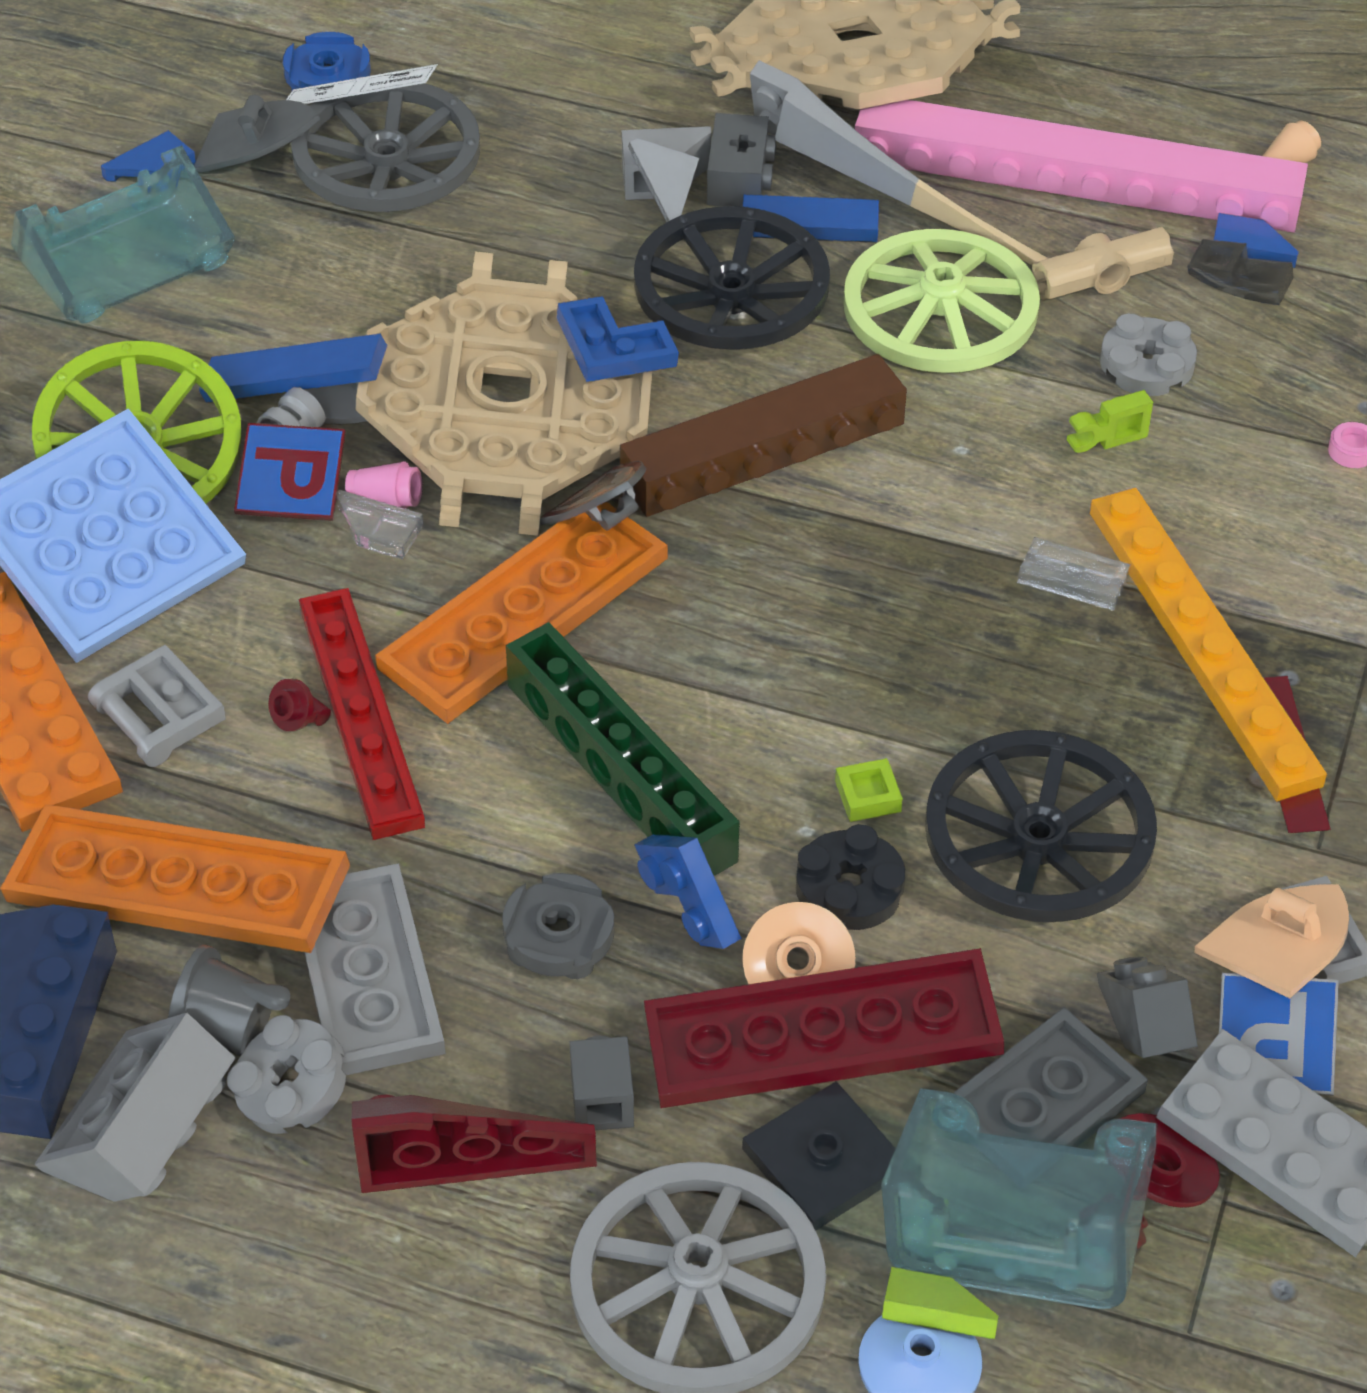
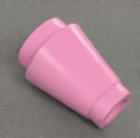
M407 462L349 470L345 480L346 495L349 499L405 511L408 506L416 507L420 502L422 495L421 472L417 467H409Z

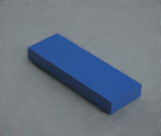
M744 195L743 207L761 209L786 217L805 228L816 240L878 241L879 200ZM754 232V236H753V237L774 238V237H771V236H769V235L762 234V233H759V232Z

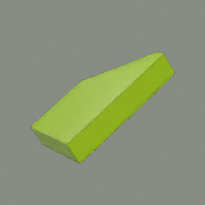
M891 1267L882 1318L995 1339L999 1315L953 1278Z

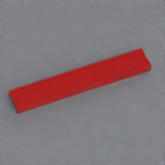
M349 588L300 598V612L372 839L377 840L425 828L424 814Z

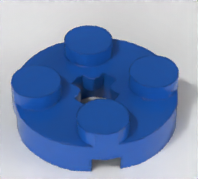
M318 32L305 36L306 44L295 49L293 43L286 49L283 56L285 80L292 91L293 89L367 77L371 74L368 49L364 44L362 48L355 45L354 37L340 32Z

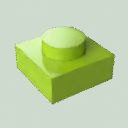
M887 758L836 768L835 783L849 822L902 812L903 798Z

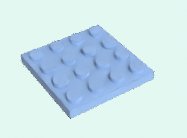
M129 409L124 410L0 479V566L76 663L245 564L246 553Z

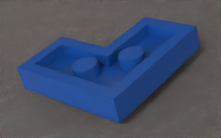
M603 296L558 303L556 318L586 382L677 367L679 352L664 321L618 328Z
M651 835L634 844L641 859L638 861L637 866L643 881L656 894L679 897L685 911L682 913L683 925L694 941L699 942L700 946L724 949L742 939L697 838Z

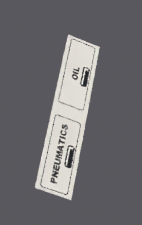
M438 64L293 89L286 100L308 104L423 84L427 82Z

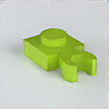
M1142 390L1101 402L1099 413L1092 415L1089 412H1080L1069 418V422L1076 433L1067 435L1066 440L1076 453L1090 450L1098 442H1100L1105 450L1146 438L1149 432L1153 401L1146 391Z

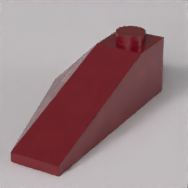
M377 1095L369 1100L352 1101V1131L361 1193L597 1167L596 1133L593 1124L416 1095L396 1097L393 1095Z

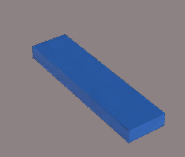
M380 333L211 357L209 365L222 377L234 398L237 399L287 392L293 387L305 390L376 380L388 345ZM200 387L199 392L205 402H213L209 395Z

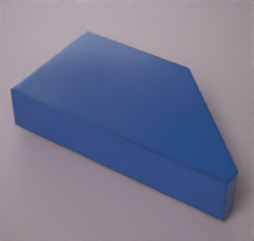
M168 130L102 164V176L106 181H116L122 176L141 177L143 183H161L193 166L196 162L195 152Z
M1219 213L1211 254L1295 268L1298 251L1266 221Z

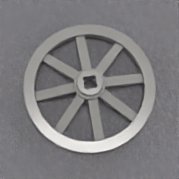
M710 1162L676 1163L643 1172L627 1180L605 1196L590 1213L578 1234L571 1258L570 1287L572 1304L576 1319L588 1343L599 1357L623 1377L640 1386L660 1393H738L769 1380L788 1366L804 1349L819 1322L825 1296L826 1266L823 1250L818 1235L803 1210L783 1190L768 1180L746 1170L725 1164ZM686 1191L721 1193L701 1234L691 1233L667 1197L668 1194ZM740 1199L761 1209L782 1228V1230L723 1245L720 1243ZM647 1202L674 1246L607 1235L628 1213ZM796 1249L804 1278L802 1296L799 1298L731 1265ZM597 1256L665 1268L598 1306L592 1286V1273ZM701 1261L706 1263L707 1266L700 1268L699 1265H694L692 1262ZM728 1288L792 1319L776 1339L757 1353L751 1355L723 1292ZM672 1291L676 1296L654 1359L632 1348L609 1326L663 1294ZM694 1304H706L732 1361L731 1364L707 1368H689L673 1365Z

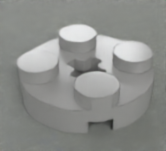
M1128 313L1118 317L1116 326L1105 334L1102 341L1100 365L1105 375L1108 369L1116 377L1115 384L1121 389L1130 393L1145 390L1149 396H1160L1169 393L1170 386L1182 381L1181 387H1183L1190 381L1194 373L1197 349L1191 339V329L1185 323L1180 321L1168 322L1162 319L1140 317L1136 314ZM1143 354L1154 355L1152 359L1143 358Z
M279 1015L268 1021L264 1030L247 1045L237 1064L228 1073L227 1084L234 1093L236 1104L241 1112L260 1129L269 1133L282 1134L288 1133L283 1128L293 1127L299 1123L307 1128L327 1115L343 1092L346 1081V1074L341 1070L342 1056L345 1057L344 1050L337 1039L321 1024L308 1019L293 1020L287 1015ZM295 1066L294 1069L298 1073L297 1078L293 1082L284 1080L280 1084L282 1075L289 1068Z

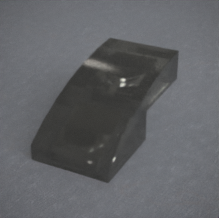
M1202 239L1187 266L1189 275L1215 289L1247 300L1280 305L1294 278L1291 262L1248 258L1246 243Z

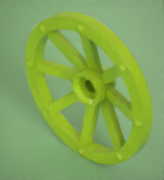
M153 341L110 343L75 357L59 369L48 381L38 398L33 413L32 442L35 459L83 434L51 432L55 413L66 395L100 424L116 415L79 383L97 372L121 366L126 409L132 412L183 477L195 483L192 485V488L205 504L221 491L235 469L241 449V418L234 395L226 382L210 365L185 350ZM136 364L160 366L181 374L151 414L141 410ZM195 384L199 385L209 395L220 414L217 417L162 430L164 424ZM224 433L219 454L209 470L163 448Z

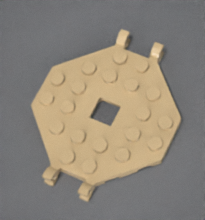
M754 0L719 34L714 35L710 28L705 26L690 27V37L695 43L706 41L703 48L691 51V60L696 66L711 62V66L716 73L728 71L723 79L712 81V90L717 97L728 95L736 89L751 88L750 72L760 60L798 78L819 99L822 98V94L843 98L844 107L864 109L943 93L950 85V76L954 72L961 73L973 60L974 50L978 45L985 46L992 38L1020 37V29L1014 22L1004 23L1008 16L1020 13V4L1016 0H1003L995 6L994 0ZM993 8L990 15H985L981 11ZM862 30L870 31L877 35L841 41L836 34L844 31Z
M475 251L472 277L458 283L456 292L442 299L433 296L405 310V318L389 326L382 322L367 330V335L381 333L388 346L377 379L358 382L356 411L442 489L439 525L459 527L463 492L522 498L518 534L538 536L542 500L620 457V444L647 435L652 371L586 382L556 318L558 303L577 300V297L565 287L568 262L549 260L546 285L492 279L491 274L494 253ZM483 373L531 378L529 398L517 402H502L490 399L481 393Z

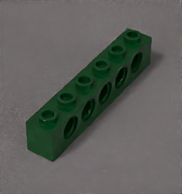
M550 622L506 645L508 687L647 837L663 835L697 838L714 876L739 862L740 821Z

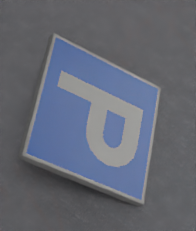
M1222 972L1219 1033L1224 1029L1318 1095L1334 1096L1339 980L1313 978L1294 996L1288 998L1237 973Z

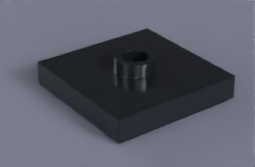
M837 1081L743 1137L742 1141L743 1151L772 1184L783 1190L796 1202L812 1223L815 1231L907 1174V1160Z

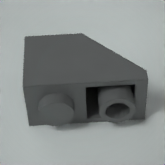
M1147 957L1119 959L1113 963V970L1097 973L1099 987L1125 1049L1142 1058L1198 1047L1186 978L1166 970L1164 965H1155L1148 962Z

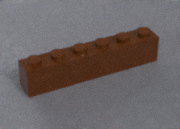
M875 354L620 444V465L633 461H642L646 467L645 474L633 486L635 502L644 515L649 517L903 425L907 389L879 354Z

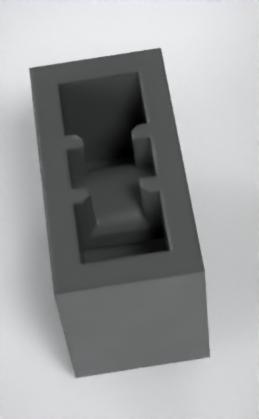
M715 114L707 169V205L743 207L744 195H762L763 191H771L773 164H767L766 162H775L776 140L775 135H768L769 116Z

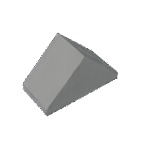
M640 138L630 141L628 148L665 221L668 222L682 215L699 158Z

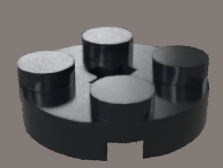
M857 824L851 826L848 830H838L824 834L801 848L798 853L796 894L799 902L812 903L829 910L845 923V927L848 930H863L877 926L894 915L899 907L900 898L904 893V862L897 850L890 843L879 838L877 832L872 827ZM846 873L860 876V884L856 886L849 880L841 883L838 880L842 874Z

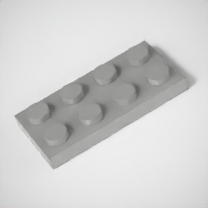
M399 863L346 874L312 952H304L320 1024L337 1039L344 1050L345 1057L342 1056L341 1070L346 1075L446 1054L445 1042Z
M1222 1029L1162 1104L1156 1118L1356 1258L1367 1242V1128Z

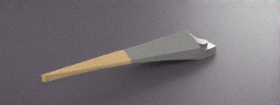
M760 60L750 72L754 115L769 116L768 133L775 135L777 142L956 229L993 240L1008 248L1026 263L1033 265L1034 262L1048 259L982 221L914 176L852 128L798 78Z

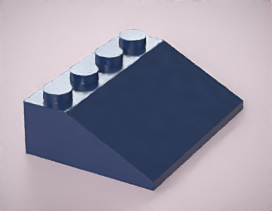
M52 904L0 914V1132L51 1139L117 953L108 912Z

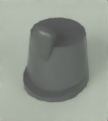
M205 944L200 945L185 964L172 996L168 1018L188 1013L230 1053L241 1056L247 1045L264 1030L271 1011L285 1009L290 1003L291 995L289 989L283 985L266 984L222 961L220 953L216 948Z

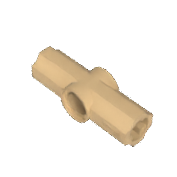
M1163 227L1112 241L1106 234L1096 233L1082 240L1073 252L1034 262L1032 273L1038 284L1042 301L1095 287L1101 294H1111L1121 289L1128 282L1130 276L1171 265L1174 252L1171 247L1170 236Z

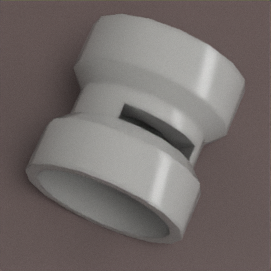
M293 387L280 398L279 406L269 408L259 417L257 423L321 427L326 419L321 404L313 395L302 388Z

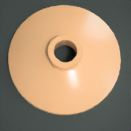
M807 902L782 904L763 914L750 929L742 954L743 970L748 984L855 968L856 959L851 935L842 921L829 910ZM793 948H801L808 955L807 965L803 969L795 970L787 962V955Z

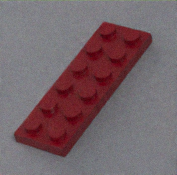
M981 948L644 1001L660 1108L1004 1055V1038Z

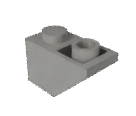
M711 126L621 130L625 200L654 199L628 148L629 142L636 138L698 157L699 161L693 180L708 169L711 148Z

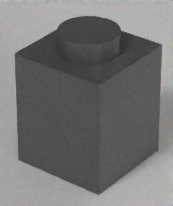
M593 1036L586 1040L569 1041L575 1122L593 1124L595 1130L634 1127V1094L628 1037L610 1038L607 1036Z

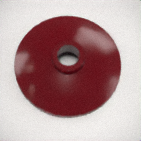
M1136 1113L1124 1116L1115 1122L1106 1139V1150L1113 1168L1130 1187L1155 1202L1180 1208L1201 1205L1212 1197L1220 1179L1216 1159L1157 1119V1115Z

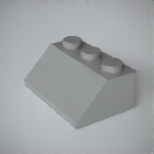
M188 1013L127 1030L34 1165L44 1173L113 1202L149 1195L163 1181L166 1175L164 1165L174 1150L183 1146L195 1132L197 1124L194 1120L203 1106L215 1099L224 1088L226 1079L223 1076L235 1057Z

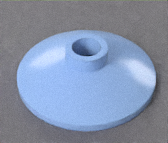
M881 1315L867 1329L859 1349V1371L869 1393H974L981 1377V1350L975 1336L885 1320ZM925 1347L930 1349L932 1353L927 1356H919L911 1348Z

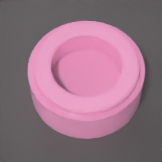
M1346 422L1336 426L1331 432L1328 445L1330 457L1345 467H1366L1367 425L1358 422Z

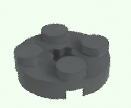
M566 873L542 876V883L533 885L527 890L525 883L511 894L503 910V936L507 945L509 959L514 964L523 966L541 975L566 976L571 979L585 978L593 971L594 964L602 960L607 954L614 939V912L611 904L609 906L602 898V890L595 883L581 876ZM558 918L567 919L568 929L552 931L544 925L545 923L555 924Z

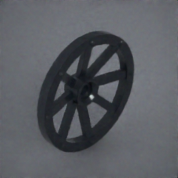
M740 206L712 207L680 215L660 226L644 241L638 251L634 264L635 294L638 303L648 318L653 322L664 321L672 336L708 348L726 350L752 349L783 341L799 333L815 320L825 306L829 293V262L824 249L816 238L794 221L776 213L756 208ZM740 229L732 260L719 262L700 234L712 230ZM754 232L769 235L788 245L754 269L747 265ZM684 239L709 276L660 259V257L671 246ZM800 257L809 266L813 281L761 284ZM651 274L660 275L700 291L661 298L653 286ZM804 297L798 305L781 316L757 301ZM714 305L716 308L709 323L694 320L677 312ZM743 311L760 322L745 326H726L731 314H738Z
M1020 730L982 739L956 754L943 767L933 782L929 793L925 831L930 853L942 874L956 889L975 903L1015 919L1032 922H1065L1089 917L1107 910L1119 903L1138 886L1145 876L1153 856L1157 835V819L1154 805L1144 784L1127 764L1111 752L1090 741L1065 733L1044 730ZM1028 756L1049 757L1039 802L1030 804L1025 802L1000 761ZM1065 761L1079 765L1107 782L1106 785L1064 812L1055 806ZM983 769L1014 820L954 797L953 794L969 776ZM1120 798L1126 803L1135 827V834L1069 832ZM946 814L1007 839L958 852L947 829ZM1066 851L1126 853L1130 855L1113 875L1100 882ZM1019 856L1023 860L1015 890L993 882L974 869L975 867ZM1048 863L1080 890L1059 895L1032 894L1040 865Z

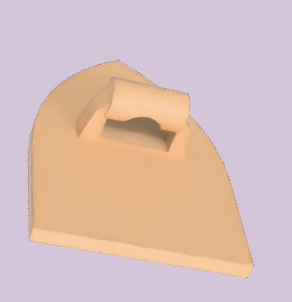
M1339 884L1309 885L1284 890L1276 888L1272 893L1257 898L1234 912L1195 946L1194 953L1285 997L1291 998L1323 970L1343 947L1349 925V911L1345 895Z

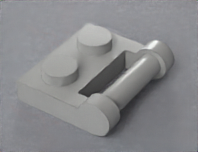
M166 645L99 681L91 688L88 694L89 703L99 713L108 714L137 746L138 756L149 767L161 765L168 759L172 750L226 719L224 705ZM133 692L164 726L152 732L123 701V697Z

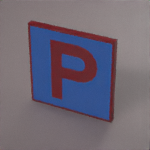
M248 423L234 513L238 515L333 521L346 436L345 429Z

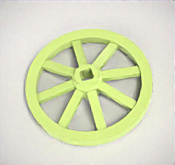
M950 229L914 230L891 236L874 244L864 251L853 263L847 274L844 288L845 316L850 328L861 342L887 360L905 367L928 372L953 373L971 371L1006 359L1019 350L1032 335L1037 323L1040 305L1039 287L1028 266L1016 254L988 238ZM933 252H951L964 256L953 264L939 262ZM914 254L925 271L885 264L897 258ZM982 262H985L998 269L1008 279L966 275ZM869 278L911 285L862 303L861 292ZM975 293L1019 295L1022 310L1018 318L1014 320ZM919 300L918 307L898 338L884 331L871 319V317ZM963 306L1003 333L985 343L970 346L960 310ZM932 314L945 316L954 349L928 348L914 345L913 343Z

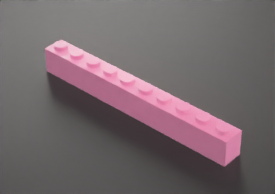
M904 100L860 109L855 124V130L906 170L1218 220L1219 213L1264 220L1275 230L1295 233L1308 167V163L913 100Z

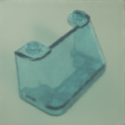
M182 145L161 153L164 165L160 170L155 171L151 175L147 169L140 171L137 183L60 214L57 207L54 206L47 209V215L43 216L37 204L15 212L11 240L12 247L21 263L67 320H79L82 324L89 323L100 317L105 309L202 268L205 271L214 270L228 260L227 254L233 246L235 236Z
M920 1088L881 1184L886 1247L890 1261L896 1268L951 1277L961 1286L1094 1309H1110L1118 1306L1125 1299L1132 1275L1156 1150V1123L1130 1119L1107 1121L1098 1129L1094 1150L980 1133V1121L977 1110L969 1101L953 1093Z

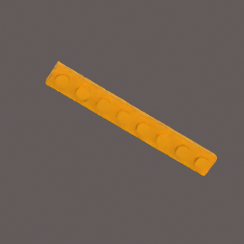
M1132 488L1093 499L1090 507L1091 517L1275 801L1278 802L1311 790L1323 788L1327 776L1326 771L1138 489Z

